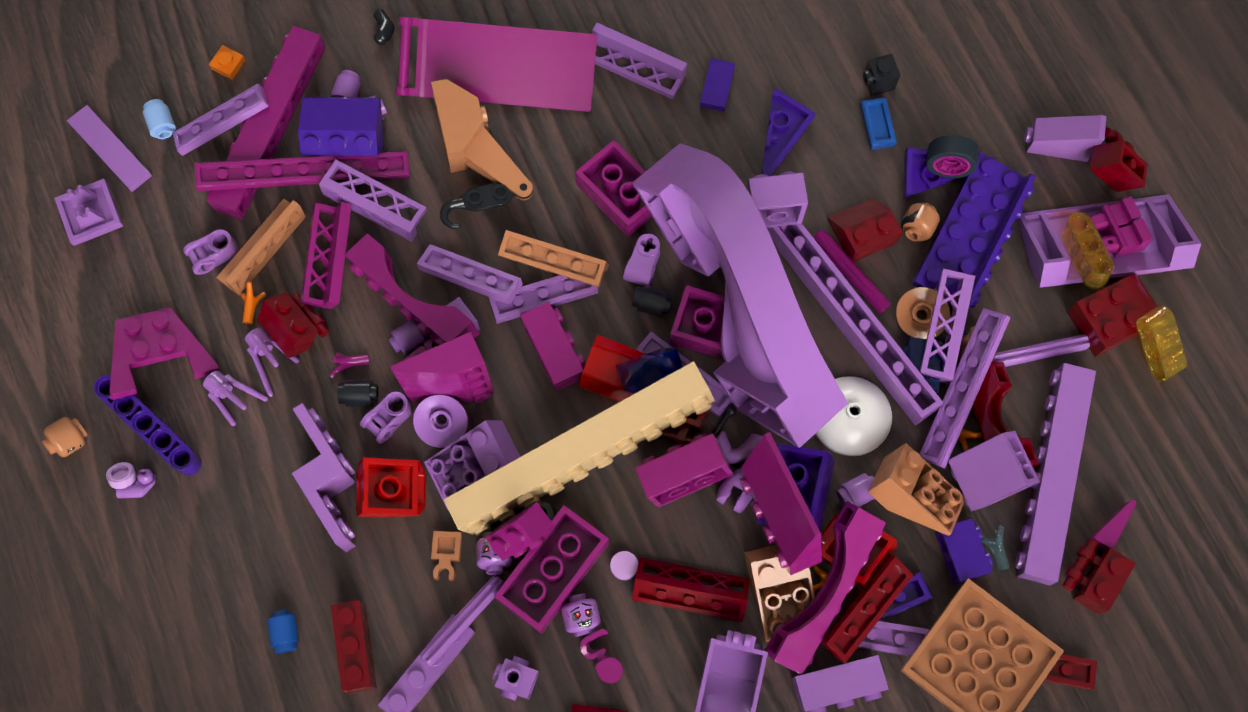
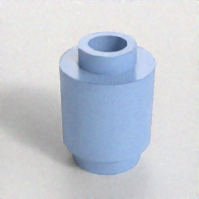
M160 99L146 102L143 106V116L150 135L158 139L169 138L176 127L168 106Z

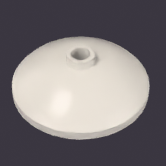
M850 376L837 378L835 380L848 404L816 432L815 435L824 446L841 455L860 456L870 453L883 443L891 429L892 411L885 394L868 380ZM850 408H856L859 411V414L852 415L850 413Z

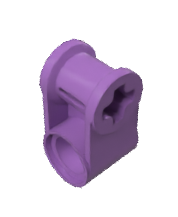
M218 229L199 240L190 242L184 247L183 251L186 256H189L193 264L192 270L194 274L201 275L233 259L239 252V245L227 231ZM228 241L224 248L219 249L223 242Z
M644 234L639 237L625 268L623 280L643 287L645 285L650 286L660 256V242L655 235ZM648 246H652V249H650L649 252L644 251V249H647Z
M391 392L363 417L360 426L367 428L377 437L376 441L382 444L410 417L413 410L412 404L401 392ZM403 401L404 406L402 410L393 412L392 407L394 403ZM378 423L382 428L379 429L375 424Z

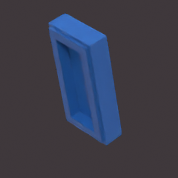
M886 97L861 101L860 108L870 150L895 147L897 141Z

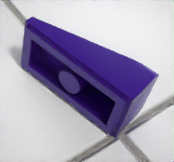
M921 572L914 574L880 618V621L933 599Z

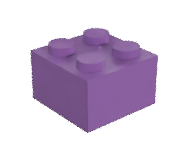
M788 171L778 176L769 177L768 175L761 174L748 180L747 191L757 206L767 228L802 224L808 205L803 173L795 174V172Z

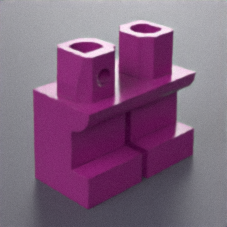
M1132 196L1124 198L1120 203L1111 206L1104 205L1098 213L1090 216L1086 221L1089 232L1102 231L1104 237L1099 238L1097 241V248L1101 255L1113 253L1116 258L1143 251L1153 240L1143 218L1140 219L1141 214Z

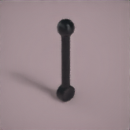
M730 405L726 408V414L712 432L715 437L730 416L736 414L735 406Z

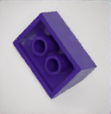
M303 97L298 127L300 154L311 156H378L384 149L381 98Z
M776 443L820 530L835 464L833 457L827 451L803 447L798 448L797 446ZM759 518L757 523L766 527L763 518Z

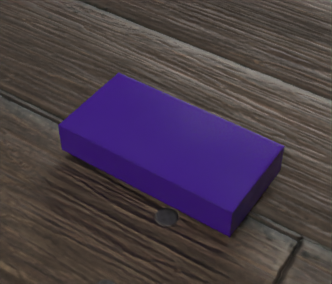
M711 58L700 107L725 111L735 63Z

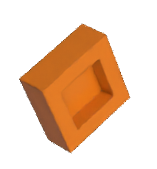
M222 45L209 63V66L212 70L233 80L246 59L238 52Z

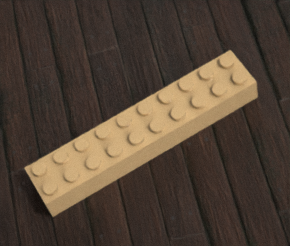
M693 361L445 498L444 502L458 530L472 535L476 534V536L482 535L491 529V524L499 520L504 522L515 515V511L518 509L529 507L531 503L540 501L539 498L548 493L551 496L562 491L565 488L563 485L571 480L577 482L589 475L588 471L596 466L599 469L611 464L613 462L612 458L620 453L626 455L638 448L637 444L645 439L649 442L662 435L661 431L669 426L675 428L687 421L686 417L694 412L698 415L712 407L711 403L715 400Z

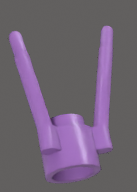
M260 327L250 331L246 335L245 341L249 345L247 351L253 358L268 396L272 397L273 392L258 354L259 356L265 355L272 365L277 367L279 364L270 351L273 348L272 345L281 352L282 350L267 335L265 330ZM296 356L290 358L295 363H299V359Z
M214 371L206 377L203 386L209 391L208 397L215 402L231 426H235L236 422L219 398L228 397L242 410L247 408L231 392L233 389L231 385L263 401L268 400V397L235 380L229 374L224 376L221 372Z

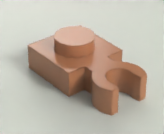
M433 531L431 559L439 561V564L433 570L435 580H439L440 572L446 569L449 571V580L454 581L456 573L452 567V561L460 562L462 532Z

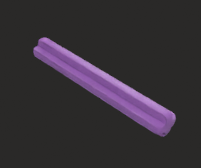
M1083 334L995 353L992 361L1004 362L1005 367L1086 350L1090 347L1088 336Z
M496 575L492 576L422 651L420 658L426 665L432 666L487 607L504 584L503 580Z

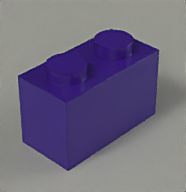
M972 518L956 523L952 534L949 536L938 531L934 532L954 586L964 583L968 578L974 580L992 573L991 567H993L991 556L987 551H984L981 543L983 540L982 532L979 526L974 524Z

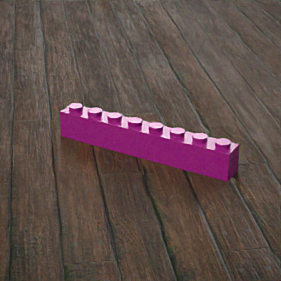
M295 26L292 27L289 34L285 35L283 47L279 55L274 57L272 69L262 82L269 107L242 122L240 134L237 140L232 142L226 161L273 158L326 48L321 35ZM258 188L209 190L207 202L214 211L243 220Z

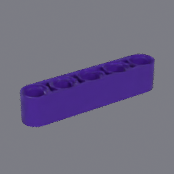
M103 375L96 380L94 384L96 395L170 466L188 476L194 475L199 471L202 464L200 456L135 394L111 400L110 394L107 395V390L110 388L111 375ZM134 402L132 410L125 413L127 405ZM152 420L151 427L143 430L144 424ZM171 437L169 446L162 448L163 441ZM190 455L188 464L181 466L182 458Z

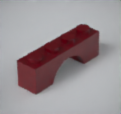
M1000 361L991 362L973 403V413L979 420L983 442L1002 433L1010 432L1004 425L1001 417V404L1006 393L1012 388L1004 362ZM1018 437L1032 467L1039 465L1031 439Z

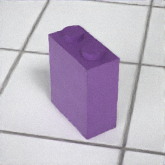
M1016 431L1002 433L948 460L951 466V474L958 481L963 492L962 495L965 498L964 502L971 511L985 508L1039 483L1038 477Z

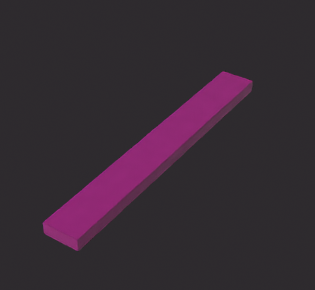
M407 151L382 152L378 156H311L194 163L197 191L319 184L335 159L374 180L410 178ZM339 169L332 178L337 183L350 181L348 174Z

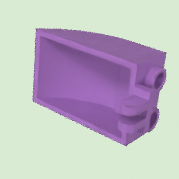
M728 630L727 636L717 635L716 639L711 638L709 640L694 712H756L768 652L761 650L762 645L755 643L756 637Z

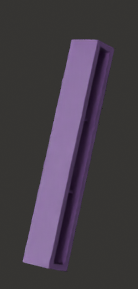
M1063 363L1057 370H1053L1049 385L1053 386L1052 393L1048 395L1045 402V411H1048L1047 419L1043 421L1040 428V436L1043 437L1042 445L1036 451L1039 465L1035 473L1039 483L1030 487L1033 488L1032 498L1028 499L1025 507V514L1028 515L1027 524L1023 525L1020 533V541L1023 542L1022 550L1018 552L1015 559V568L1018 569L1017 577L1049 586L1057 583L1059 580L1095 381V370Z

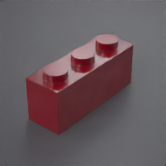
M355 600L331 605L342 692L352 694L377 689L365 603Z

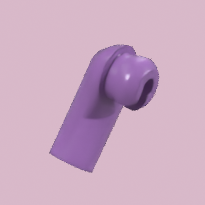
M150 469L140 470L137 476L138 479L134 484L123 489H116L117 498L143 497L154 486L156 476Z

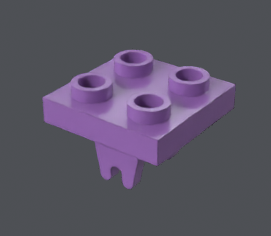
M105 179L86 186L78 185L76 190L68 189L67 193L55 197L69 241L73 246L124 226L108 182Z

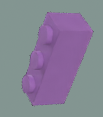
M879 655L792 678L801 712H827L825 706L837 704V708L841 709L855 705L853 701L855 698L864 696L865 702L882 698L881 692L889 690Z

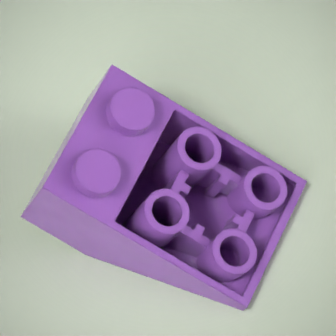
M485 420L424 463L444 502L445 498L520 458V455L503 421Z

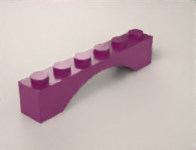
M368 233L345 254V257L350 262L348 266L350 271L358 278L361 275L365 277V283L374 292L380 290L383 293L381 295L382 298L392 307L396 304L400 308L398 311L409 322L415 320L418 323L416 327L426 337L431 334L435 338L434 342L437 346L469 332L472 333L474 339L480 334L473 321L455 306L427 304L405 293L396 283L393 273V260L385 248Z
M849 501L845 503L833 525L835 536L834 558L826 582L816 598L801 613L777 626L764 650L768 652V656L773 661L801 675L806 667L812 663L818 645L827 635L828 627L833 618L839 614L845 596L854 587L855 578L860 569L868 562L869 553L875 542L881 538L886 522Z

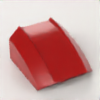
M597 335L582 372L579 386L584 390L621 402L649 386L655 370L652 356Z
M362 458L358 462L355 506L357 517L420 516L426 507V473L420 461Z
M839 514L833 517L821 534L822 559L830 566H832L835 548L833 525ZM883 531L881 538L875 542L869 553L868 562L860 569L855 578V585L863 589L890 555H894L897 549V540Z

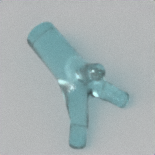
M999 526L995 541H990L985 537L981 541L992 550L999 571L1010 568L1003 543V526Z

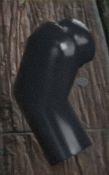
M380 9L373 15L379 24L377 33L373 37L377 44L384 45L386 41H390L395 26L385 11Z

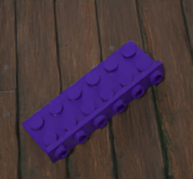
M980 152L978 154L976 170L964 179L912 284L917 287H927L937 291L943 268L973 275L975 280L969 308H974L981 298L979 291L982 285L984 286L992 275L990 269L993 263L995 264L1003 253V250L1000 249L1003 242H1006L1013 233L1014 229L1011 226L1014 220H1017L1024 210L1022 206L1024 200L1032 194L1035 188L1032 183L1036 176L1031 173L1024 177ZM947 277L945 286L950 294L953 295L957 291L959 280Z

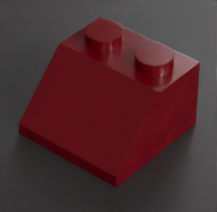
M875 198L827 218L842 249L853 262L897 244L903 233L891 209Z

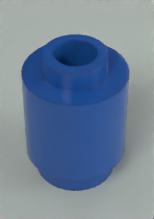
M289 610L271 613L272 618L267 619L270 647H274V653L280 654L297 650L299 634L296 615L289 614Z

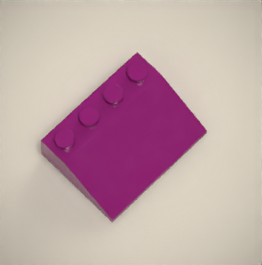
M471 332L391 366L409 401L421 402L431 395H449L460 403H471L474 401L480 403L490 398V394L494 393L485 362Z
M768 432L763 435L741 467L743 478L739 479L745 494L751 493L754 502L751 503L757 519L762 517L766 524V527H763V531L768 542H774L778 549L775 556L782 569L786 567L791 576L822 562L821 532L771 433Z

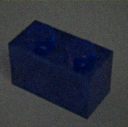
M661 348L616 365L624 391L635 393L683 367L677 348Z

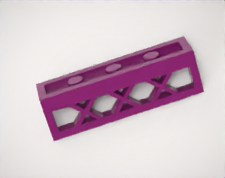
M341 202L337 207L320 203L313 205L300 303L330 310L339 304L352 204ZM320 212L333 215L332 224L326 228L319 220ZM322 234L329 242V248L324 252L316 245V238ZM318 259L326 267L325 273L320 277L312 268L313 262ZM315 283L323 292L322 300L309 297V289Z

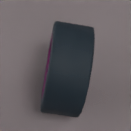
M958 135L941 136L929 143L926 165L929 171L941 177H965L976 170L979 149L977 144L970 138Z

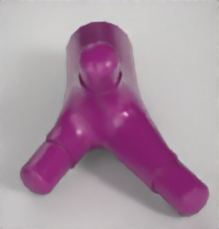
M337 352L336 357H333L332 361L340 364L333 369L329 377L334 378L337 373L349 367L369 365L368 354L346 356Z

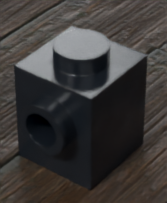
M893 54L869 59L863 71V80L865 85L868 86L871 96L895 90L901 76Z

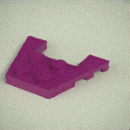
M171 308L121 318L115 321L110 380L111 400L137 394L130 371L133 368L187 356L194 379L206 377L214 371H219V367Z

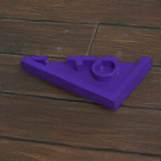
M776 88L772 94L761 173L768 175V177L775 173L816 116L815 112Z
M908 147L904 151L903 198L914 196L960 178H945L929 171L926 165L927 149Z

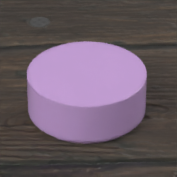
M121 462L108 469L106 478L112 488L123 489L135 482L137 474L132 464Z
M618 552L611 559V572L619 580H629L637 573L638 560L631 552Z

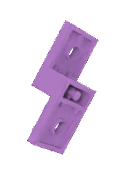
M301 403L293 408V411L321 455L294 471L292 475L334 543L345 552H348L355 547L352 541L355 534L342 518L338 519L337 516L341 512L334 501L330 499L356 483L351 476L355 471L342 453L337 454L341 449L326 430L327 426L313 408L308 410Z

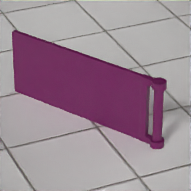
M399 17L401 37L398 87H395V95L434 98L431 82L448 79L478 97L479 102L591 111L597 35ZM411 26H418L415 88H408Z

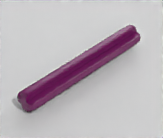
M824 229L818 231L813 238L838 269L878 313L888 309L890 301Z

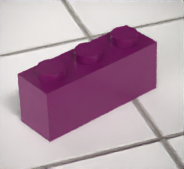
M547 302L520 314L523 327L555 392L580 381L586 364L582 355H576L572 348L575 342L569 330L564 332L561 323L564 321L559 309H553L550 302Z

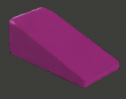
M1132 499L1123 504L1089 537L1099 543L1096 550L1102 552L1109 548L1114 549L1137 501Z

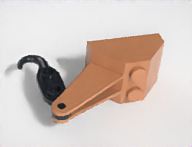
M448 79L431 82L451 173L463 171L470 167L493 182V184L470 188L459 197L447 201L440 211L442 223L451 229H459L461 227L459 223H453L448 218L449 212L454 209L477 212L505 206L510 203L513 197H517L520 200H528L533 194V185L490 135L485 106L480 107L478 97Z

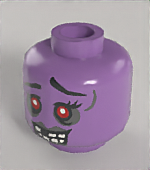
M491 532L484 533L483 537L476 542V564L480 569L486 570L488 575H500L504 569L512 565L513 556L502 561L486 540V537Z
M585 593L570 596L569 603L564 604L561 608L565 630L568 633H573L574 637L596 632L595 628L601 624L597 601L592 598L586 599Z

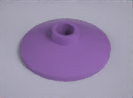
M431 395L422 400L414 412L413 424L417 435L422 441L433 447L445 448L466 433L468 416L465 408L457 399L449 395ZM438 415H445L447 421L444 423L440 422Z

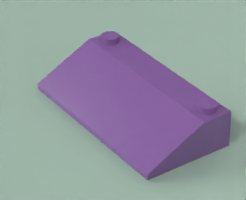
M1169 194L1133 199L1141 214L1140 219L1143 218L1153 240L1143 251L1116 258L1113 253L1100 254L1097 248V241L1099 238L1104 237L1102 231L1089 232L1086 221L1090 216L1098 213L1104 205L1111 206L1120 203V201L1022 213L1018 218L1030 270L1039 288L1126 277L1133 274L1141 275L1194 268L1201 242Z

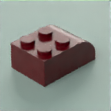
M1137 274L1130 275L1076 302L1067 312L1079 333L1088 336L1090 342L1089 349L1094 357L1158 326L1166 320Z

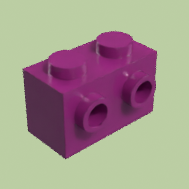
M536 502L506 519L486 537V540L502 561L512 555L514 558H518L529 548L533 550L545 540L543 535L554 524Z

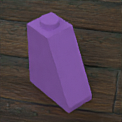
M1106 116L1036 118L1032 125L1026 128L1024 133V142H1027L1026 152L1088 162L1092 156L1093 146L1101 145L1104 141Z

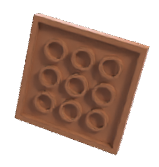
M968 578L961 585L900 671L953 712H1022L1064 650Z

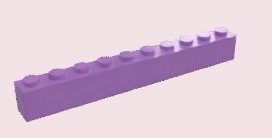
M803 224L767 228L776 249L912 423L916 426L936 412L943 404V401Z

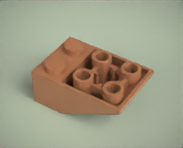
M907 443L884 457L868 490V493L888 511L948 536L952 534L965 501L960 491L954 488Z
M776 545L744 552L748 575L766 642L770 641L777 626L794 618L815 599L810 569H804L790 576L787 568L782 569L777 561L775 553L778 552Z

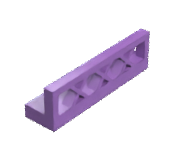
M596 23L592 30V34L597 35L596 46L605 48L608 52L607 56H595L596 65L668 98H674L686 76V62ZM627 58L631 65L619 67L614 59ZM649 68L653 75L645 78L638 75L637 69ZM669 77L675 80V83L670 90L661 86L659 79Z
M336 159L319 183L324 196L339 204L341 202L352 204V211L410 242H413L416 237V226L427 211L425 206ZM339 169L348 174L350 181L337 183L332 178ZM366 183L371 186L372 193L360 195L355 192L354 186ZM388 195L393 198L395 205L382 207L378 204L377 197ZM411 207L417 210V213L409 221L401 217L399 210Z
M944 268L941 271L919 372L923 375L936 377L937 382L948 384L954 377L975 276ZM947 277L959 280L957 291L953 295L950 294L945 286ZM944 293L947 298L942 301ZM949 301L953 309L951 318L945 321L940 313V307ZM938 319H939V321L941 322V324L936 327L937 321H938ZM944 327L947 336L945 345L940 347L934 339L935 331ZM932 345L936 349L933 352H931ZM936 353L941 357L939 371L927 368L929 358Z

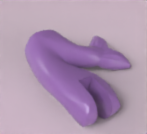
M724 431L718 435L717 440L722 445L729 464H737L747 460L762 436L752 433L738 448L731 447ZM739 468L733 472L734 475L722 482L717 492L716 500L724 504L730 496L733 486L741 489L743 492L738 497L733 509L741 513L753 497L751 493L745 494L739 479L743 478L742 469Z

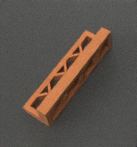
M283 199L216 278L233 292L240 295L247 287L246 283L248 281L251 282L304 220L306 215L300 205L294 200L289 203Z
M508 230L505 231L498 253L500 257L596 287H600L604 272H607L609 267L607 261Z

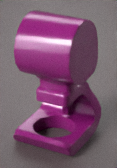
M600 629L586 636L581 641L580 649L582 655L587 659L597 660L595 669L601 681L606 684H613L619 681L622 676V664L615 658L607 657L605 648L593 650L589 646V643L608 635L609 632L605 629Z

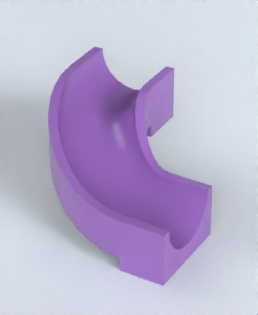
M680 143L632 184L681 264L706 276H710L719 267L723 270L725 277V301L721 328V349L725 362L713 373L736 407V410L800 448L840 412L848 402L811 335L772 238L746 187L735 172L720 158Z

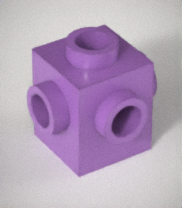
M514 656L512 661L505 658L503 664L498 663L493 680L496 681L495 687L501 689L500 696L516 701L517 696L529 700L539 671L528 667L529 661ZM518 674V681L511 683V676Z

